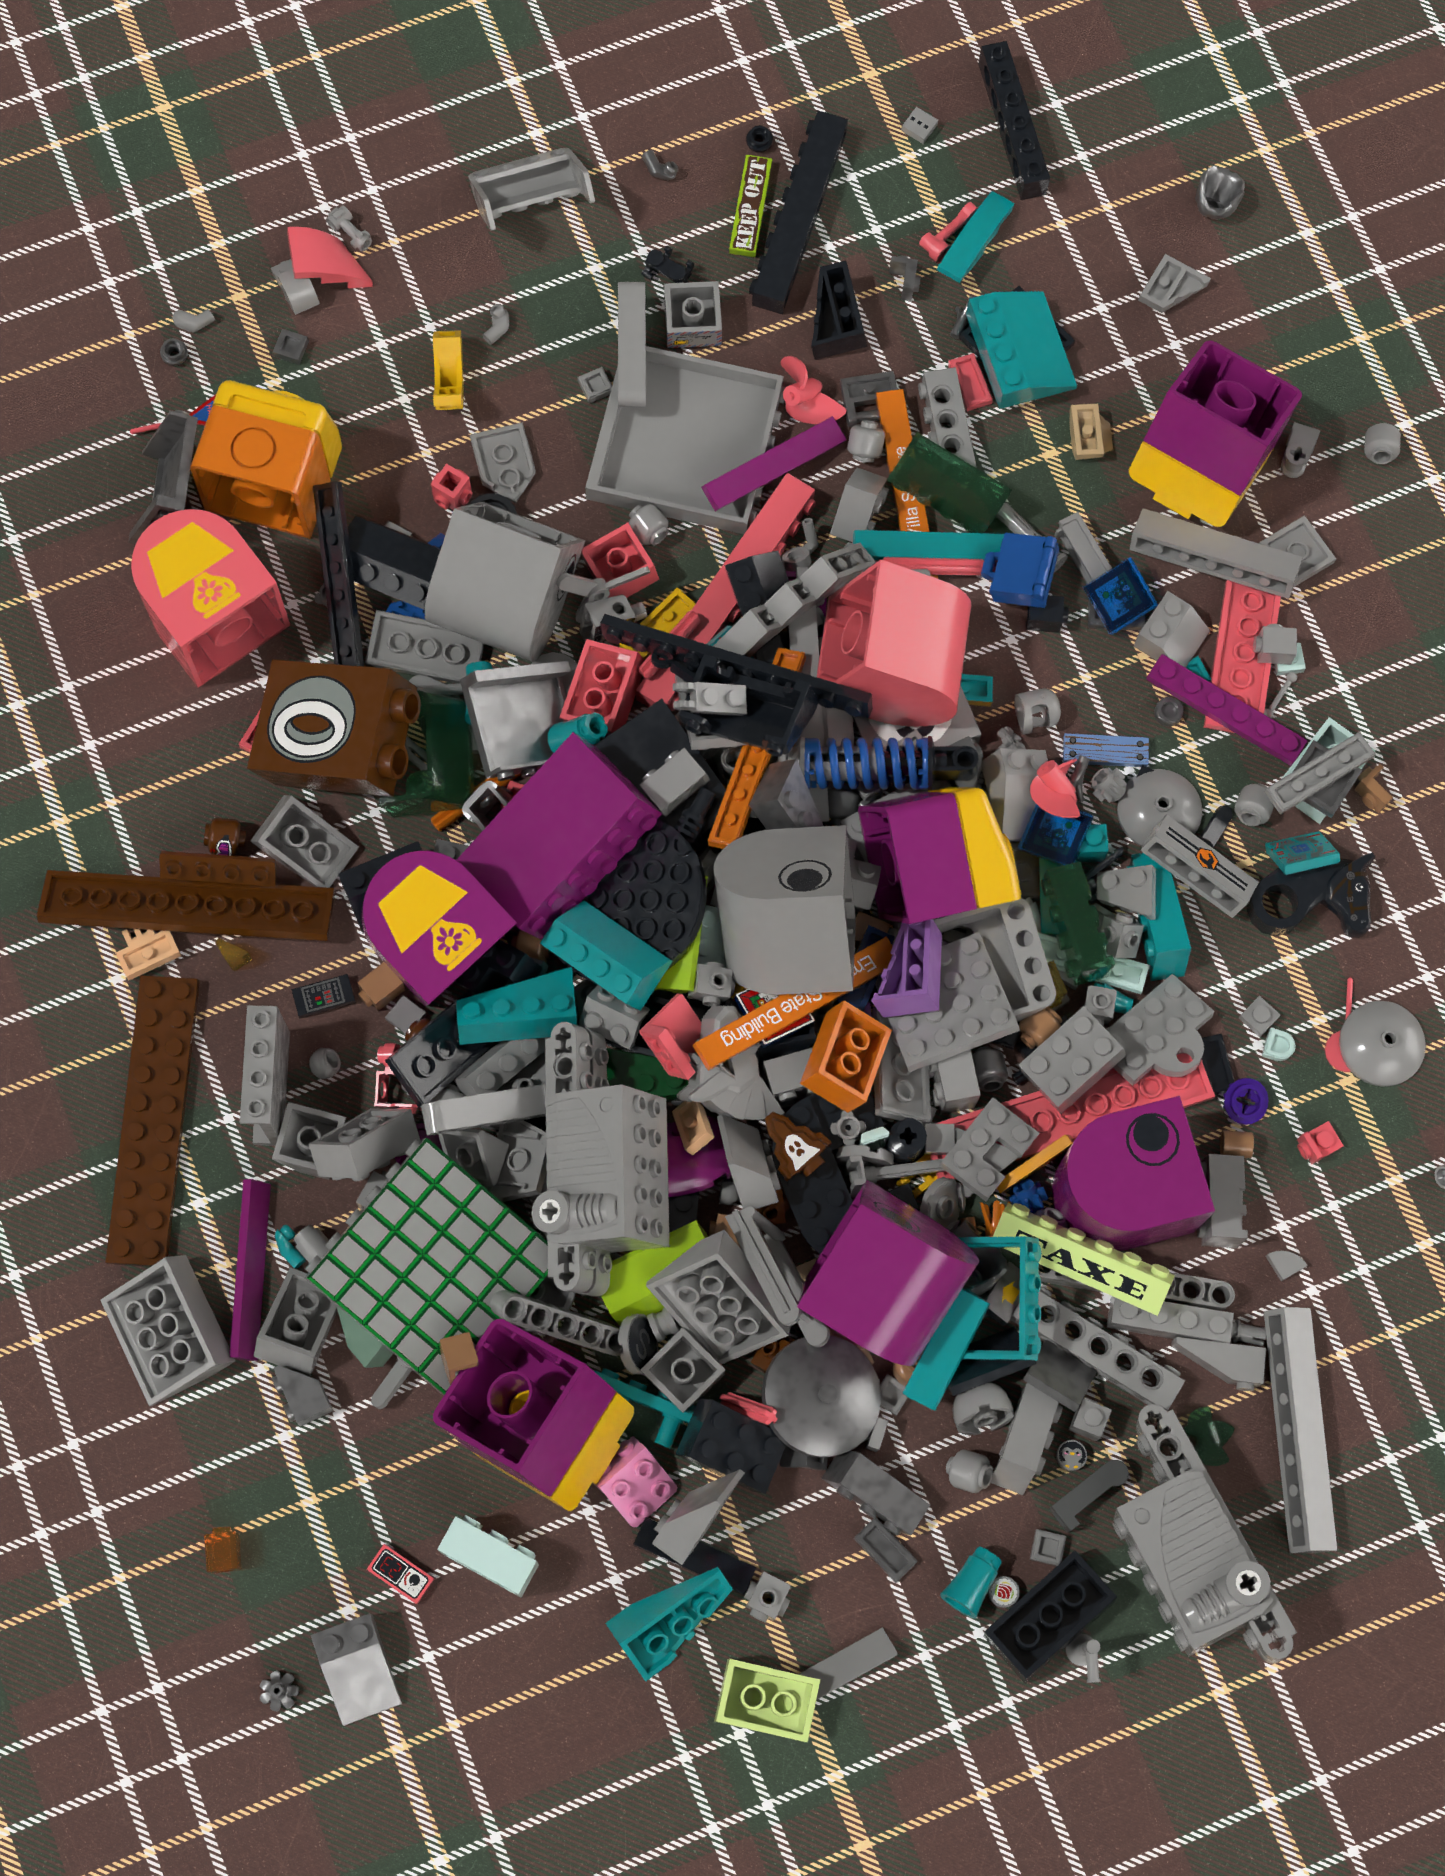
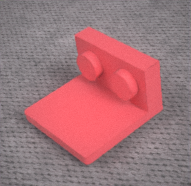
M678 993L639 1030V1033L668 1075L689 1080L696 1073L690 1064L691 1059L688 1053L696 1052L693 1044L697 1039H700L701 1021L683 994Z

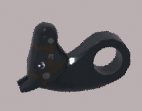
M1374 853L1363 855L1354 860L1340 858V862L1288 875H1285L1278 867L1263 878L1255 888L1246 908L1250 922L1261 933L1280 936L1290 933L1315 907L1323 904L1339 918L1346 936L1352 938L1364 936L1371 927L1370 882L1366 868L1376 858ZM1269 892L1284 894L1292 904V915L1280 919L1272 917L1263 907V895Z

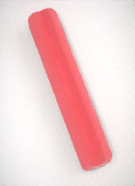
M688 611L670 633L687 638L700 624L701 618L695 612ZM653 653L647 657L638 669V672L648 680L660 669L651 662Z
M728 1392L726 1395L722 1394L719 1398L722 1405L760 1423L769 1425L770 1423H776L778 1420L776 1418L777 1410L773 1407Z

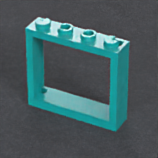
M1026 1236L958 1237L970 1248H1020L1019 1351L966 1350L962 1360H1038V1353L1041 1349V1340L1038 1336V1323L1041 1319V1309L1038 1305L1039 1291L1041 1289L1039 1261L1042 1255L1039 1238Z

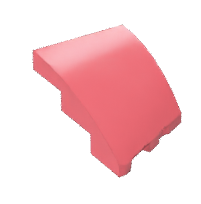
M288 227L287 235L294 279L320 278L321 284L347 282V288L373 286L371 278L340 239L317 229Z

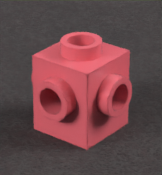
M447 463L431 482L433 499L443 509L447 510L450 508L454 510V508L461 507V505L465 506L471 499L470 477L462 470L455 469Z

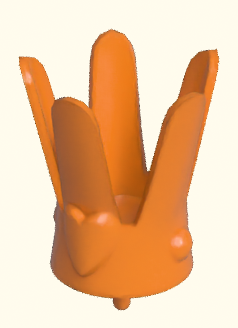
M998 1200L993 1203V1217H991L988 1205L980 1202L986 1224L985 1237H993L1005 1209V1204H1000Z

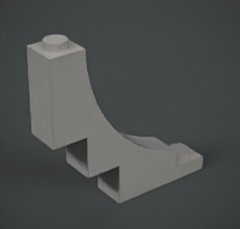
M860 542L821 556L799 578L786 582L765 604L750 609L714 647L751 657L802 614L876 563Z

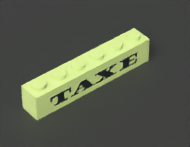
M1018 1203L1013 1205L1007 1204L993 1237L1026 1236L1039 1238V1245L1042 1251L1039 1261L1040 1265L1157 1316L1175 1276L1169 1273L1170 1271L1162 1265H1150L1143 1262L1141 1257L1132 1252L1123 1253L1113 1249V1245L1107 1241L1090 1239L1086 1237L1083 1231L1077 1228L1070 1227L1067 1229L1060 1226L1055 1219L1045 1215L1041 1217L1030 1212L1029 1208ZM1004 1248L1020 1255V1248Z

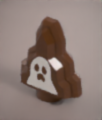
M771 1112L765 1118L768 1134L776 1143L774 1154L780 1162L778 1170L787 1182L800 1172L806 1177L809 1176L824 1162L820 1155L832 1142L821 1132L813 1133L806 1126H795L789 1118L775 1112Z

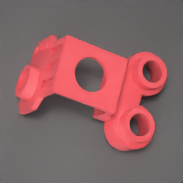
M385 1043L384 1046L378 1048L377 1052L378 1062L385 1066V1071L376 1072L374 1106L390 1109H411L412 1114H416L417 1110L422 1111L421 1107L418 1108L416 1104H387L389 1076H396L385 1062V1059L401 1046L397 1043ZM381 1083H383V1096H382V1097H381V1094H380Z

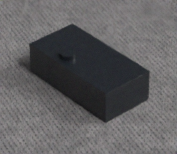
M1074 1550L984 1631V1638L1026 1684L1115 1603L1117 1596Z

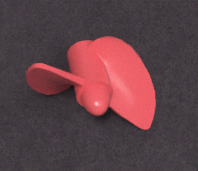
M786 356L781 360V366L797 382L785 387L783 391L785 409L792 418L803 423L819 424L832 416L836 421L847 413L845 407L821 393L822 383L814 378H808L806 366L801 360L794 356Z
M1076 758L1057 765L1054 760H1050L1042 764L1037 770L1038 776L1032 780L1030 794L1033 801L1045 812L1062 818L1080 817V812L1076 805V789L1066 776L1070 766L1077 761Z

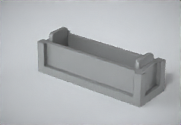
M1079 512L1059 521L1060 526L1054 536L1055 538L1060 537L1087 584L1111 569L1110 564Z

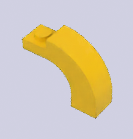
M461 330L434 331V407L436 410L463 409L464 386Z

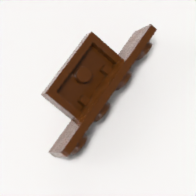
M161 851L159 855L160 878L276 886L275 859Z

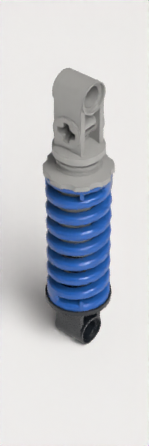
M932 736L916 739L917 750H914L911 738L903 740L901 750H899L897 739L889 738L886 750H883V743L880 738H874L871 746H867V741L864 738H858L856 746H852L849 738H843L841 746H836L834 738H828L825 746H821L818 738L800 737L798 746H793L788 754H782L780 757L771 755L768 764L797 759L808 789L817 788V784L820 789H826L829 781L833 782L835 789H841L844 781H848L851 789L858 788L860 781H863L866 789H872L875 781H877V776L881 789L889 788L891 776L894 777L895 787L903 789L906 783V776H909L912 789L932 791L934 780L969 781L973 779L978 772L979 756L977 751L970 746H934ZM728 747L721 755L723 774L729 780L734 767L729 766L728 763L738 759L742 747ZM962 760H968L972 765L963 767L958 763Z

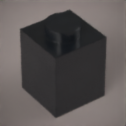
M1048 595L1045 608L1028 606L1026 630L1059 633L1062 624H1067L1069 608L1064 607V597Z

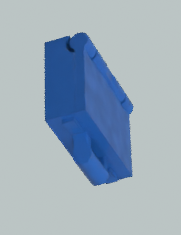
M1014 533L1004 534L1000 552L987 553L981 570L983 578L993 581L989 590L993 602L1045 608L1059 553L1055 537ZM995 561H998V562H997V566H996V570H995V573H994V572H993L994 564H995Z

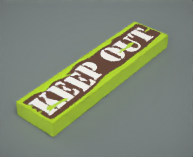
M746 155L729 254L756 257L772 158Z

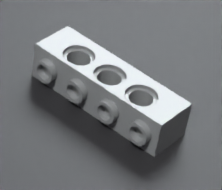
M956 367L924 372L922 383H918L920 399H925L926 407L923 408L925 424L930 423L931 432L928 433L930 448H935L936 457L933 458L935 473H940L942 483L974 478L977 466ZM942 398L945 399L947 402L939 403L935 399ZM949 423L952 427L944 428L940 424ZM951 447L956 449L957 452L950 453L945 449Z

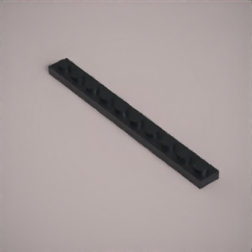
M604 614L600 622L603 638L613 644L621 643L631 646L639 652L647 651L657 654L666 660L674 659L684 662L692 668H698L703 655L706 654L717 657L718 662L716 665L727 670V667L730 666L734 668L736 674L785 687L786 682H789L794 687L797 679L810 682L819 704L825 708H836L845 711L851 716L869 718L873 709L871 693Z

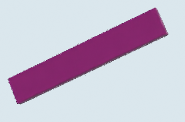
M832 416L708 482L701 488L716 512L842 444L847 439Z
M243 1179L230 1358L245 1361H258V1358L254 1357L261 1323L271 1184L254 1179Z

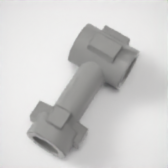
M344 205L340 208L336 207L328 213L329 216L326 218L328 225L335 232L342 228L352 238L350 244L354 249L358 248L360 251H365L372 243L370 234L366 230L361 232L350 222L353 216Z

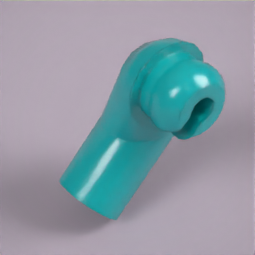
M283 1225L280 1230H276L274 1237L280 1254L294 1269H297L306 1259L289 1242L295 1237L296 1233L289 1225Z

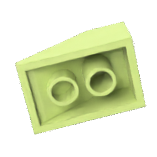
M727 1659L714 1722L808 1742L820 1679Z

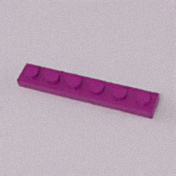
M1161 654L1146 678L1147 681L1290 766L1295 762L1308 741Z

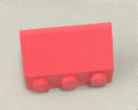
M586 639L559 718L569 721L583 714L596 712L604 717L605 724L608 726L605 737L612 734L627 722L636 696V689L642 678L638 669L645 660L636 651Z

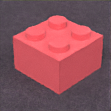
M629 523L622 525L582 549L581 555L594 579L603 578L608 582L640 568L649 567L650 573L610 589L608 598L618 595H625L628 598L660 580L653 562Z

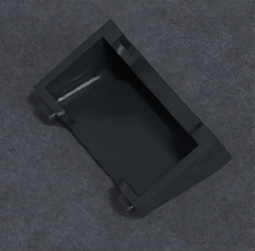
M704 654L692 683L746 685L747 714L734 716L691 713L688 710H681L679 717L686 725L685 729L694 734L704 732L765 749L767 753L777 757L782 756V754H788L817 709L819 701L812 684L797 679L794 687L789 682H786L784 687L736 674L733 667L728 666L727 670L716 665L718 662L717 657ZM690 693L687 694L685 700H690Z

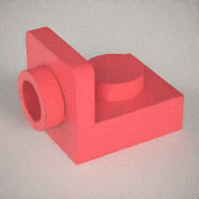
M1329 1121L1309 1132L1303 1133L1297 1139L1299 1143L1297 1147L1300 1154L1305 1160L1309 1159L1311 1164L1320 1161L1344 1146Z

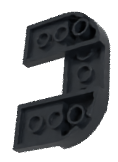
M815 1093L797 1102L784 1116L789 1118L795 1126H806L813 1133L821 1132L832 1142L820 1155L824 1162L809 1176L806 1177L800 1172L787 1182L778 1170L780 1162L774 1154L776 1146L774 1141L772 1143V1158L777 1176L803 1237L816 1252L821 1254L853 1200L832 1153V1150L845 1145L843 1139L838 1134H832L830 1130L831 1124L836 1123L841 1118V1113L844 1110ZM869 1093L867 1102L852 1110L853 1116L858 1121L865 1122L866 1129L864 1132L882 1126L885 1128L881 1116L875 1115V1102L871 1093ZM846 1125L845 1129L849 1131L851 1126ZM862 1133L856 1136L855 1141L860 1139ZM909 1183L887 1191L920 1211Z

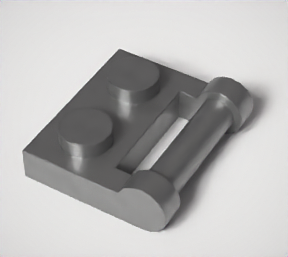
M894 371L840 379L843 403L847 410L846 421L848 428L861 423L862 420H880L878 409L855 412V407L877 404L876 392L898 390Z

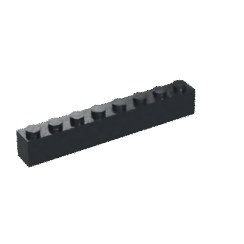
M818 110L815 120H809L806 135H808L807 142L802 141L798 152V157L801 158L800 162L792 167L790 180L793 181L791 187H785L782 196L784 206L782 210H777L773 223L776 229L774 233L769 232L765 248H768L766 256L761 255L757 271H760L758 279L753 278L750 285L749 294L753 295L752 306L783 315L847 134L848 119Z

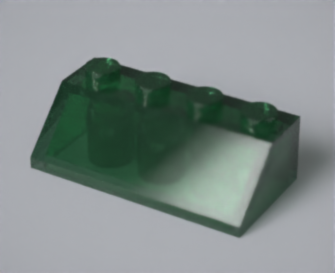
M916 432L901 453L887 478L895 488L913 495L921 504L929 505L936 509L944 518L961 524L969 533H984L1012 491V489Z

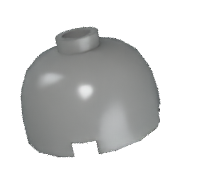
M990 1382L958 1394L955 1397L952 1408L957 1430L964 1435L981 1434L978 1428L989 1425L991 1431L997 1430L1008 1424L1014 1417L1013 1406L1007 1393L999 1385Z

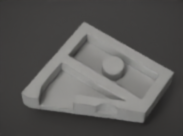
M1153 865L1098 872L1097 899L1102 904L1111 907L1117 906L1123 911L1135 912L1144 915L1149 920H1156V869Z

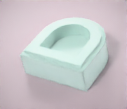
M1270 1028L1262 1057L1275 1061L1287 1060L1295 1051L1293 1037L1287 1032Z

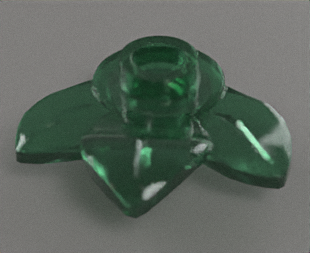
M1209 1406L1194 1410L1189 1415L1187 1427L1183 1429L1187 1436L1195 1438L1196 1445L1194 1449L1202 1463L1207 1466H1221L1228 1463L1229 1457L1222 1446L1231 1438L1234 1427L1222 1421H1212Z

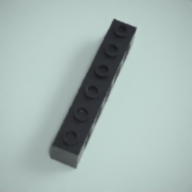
M1003 41L981 46L978 65L1020 200L1044 196L1047 194L1050 176L1008 43Z

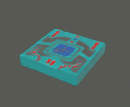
M1320 831L1265 843L1266 853L1285 875L1340 862V853Z

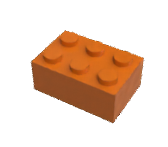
M845 1000L826 1012L800 1084L845 1112H851L867 1102L892 1029Z

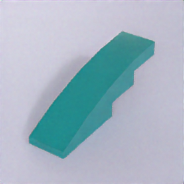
M991 191L960 232L939 264L937 271L960 283L983 256L986 246L998 233L1000 225L1012 212L1015 203Z

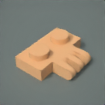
M127 929L122 931L128 947L115 953L128 981L182 956L170 931H160L155 934L154 930H147L142 933L140 929H133L136 934L134 938L131 937Z

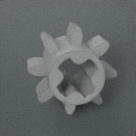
M1109 767L1100 769L1092 778L1091 787L1094 789L1092 794L1101 802L1104 799L1109 803L1119 800L1126 791L1127 783L1123 780L1125 775L1118 768L1113 771Z

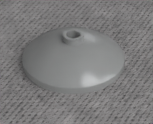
M1152 769L1154 771L1144 773L1138 777L1136 775L1127 782L1126 791L1117 803V816L1124 833L1134 843L1142 847L1151 830L1166 814L1195 835L1202 819V803L1198 792L1186 778L1170 770ZM1158 801H1165L1168 807H1160Z
M1389 1001L1365 1003L1350 1013L1340 1031L1339 1046L1345 1064L1356 1077L1368 1084L1381 1087L1398 1085L1411 1078L1423 1062L1426 1042L1421 1025L1413 1014L1396 1003ZM1385 1035H1389L1392 1038V1044H1388L1385 1041Z

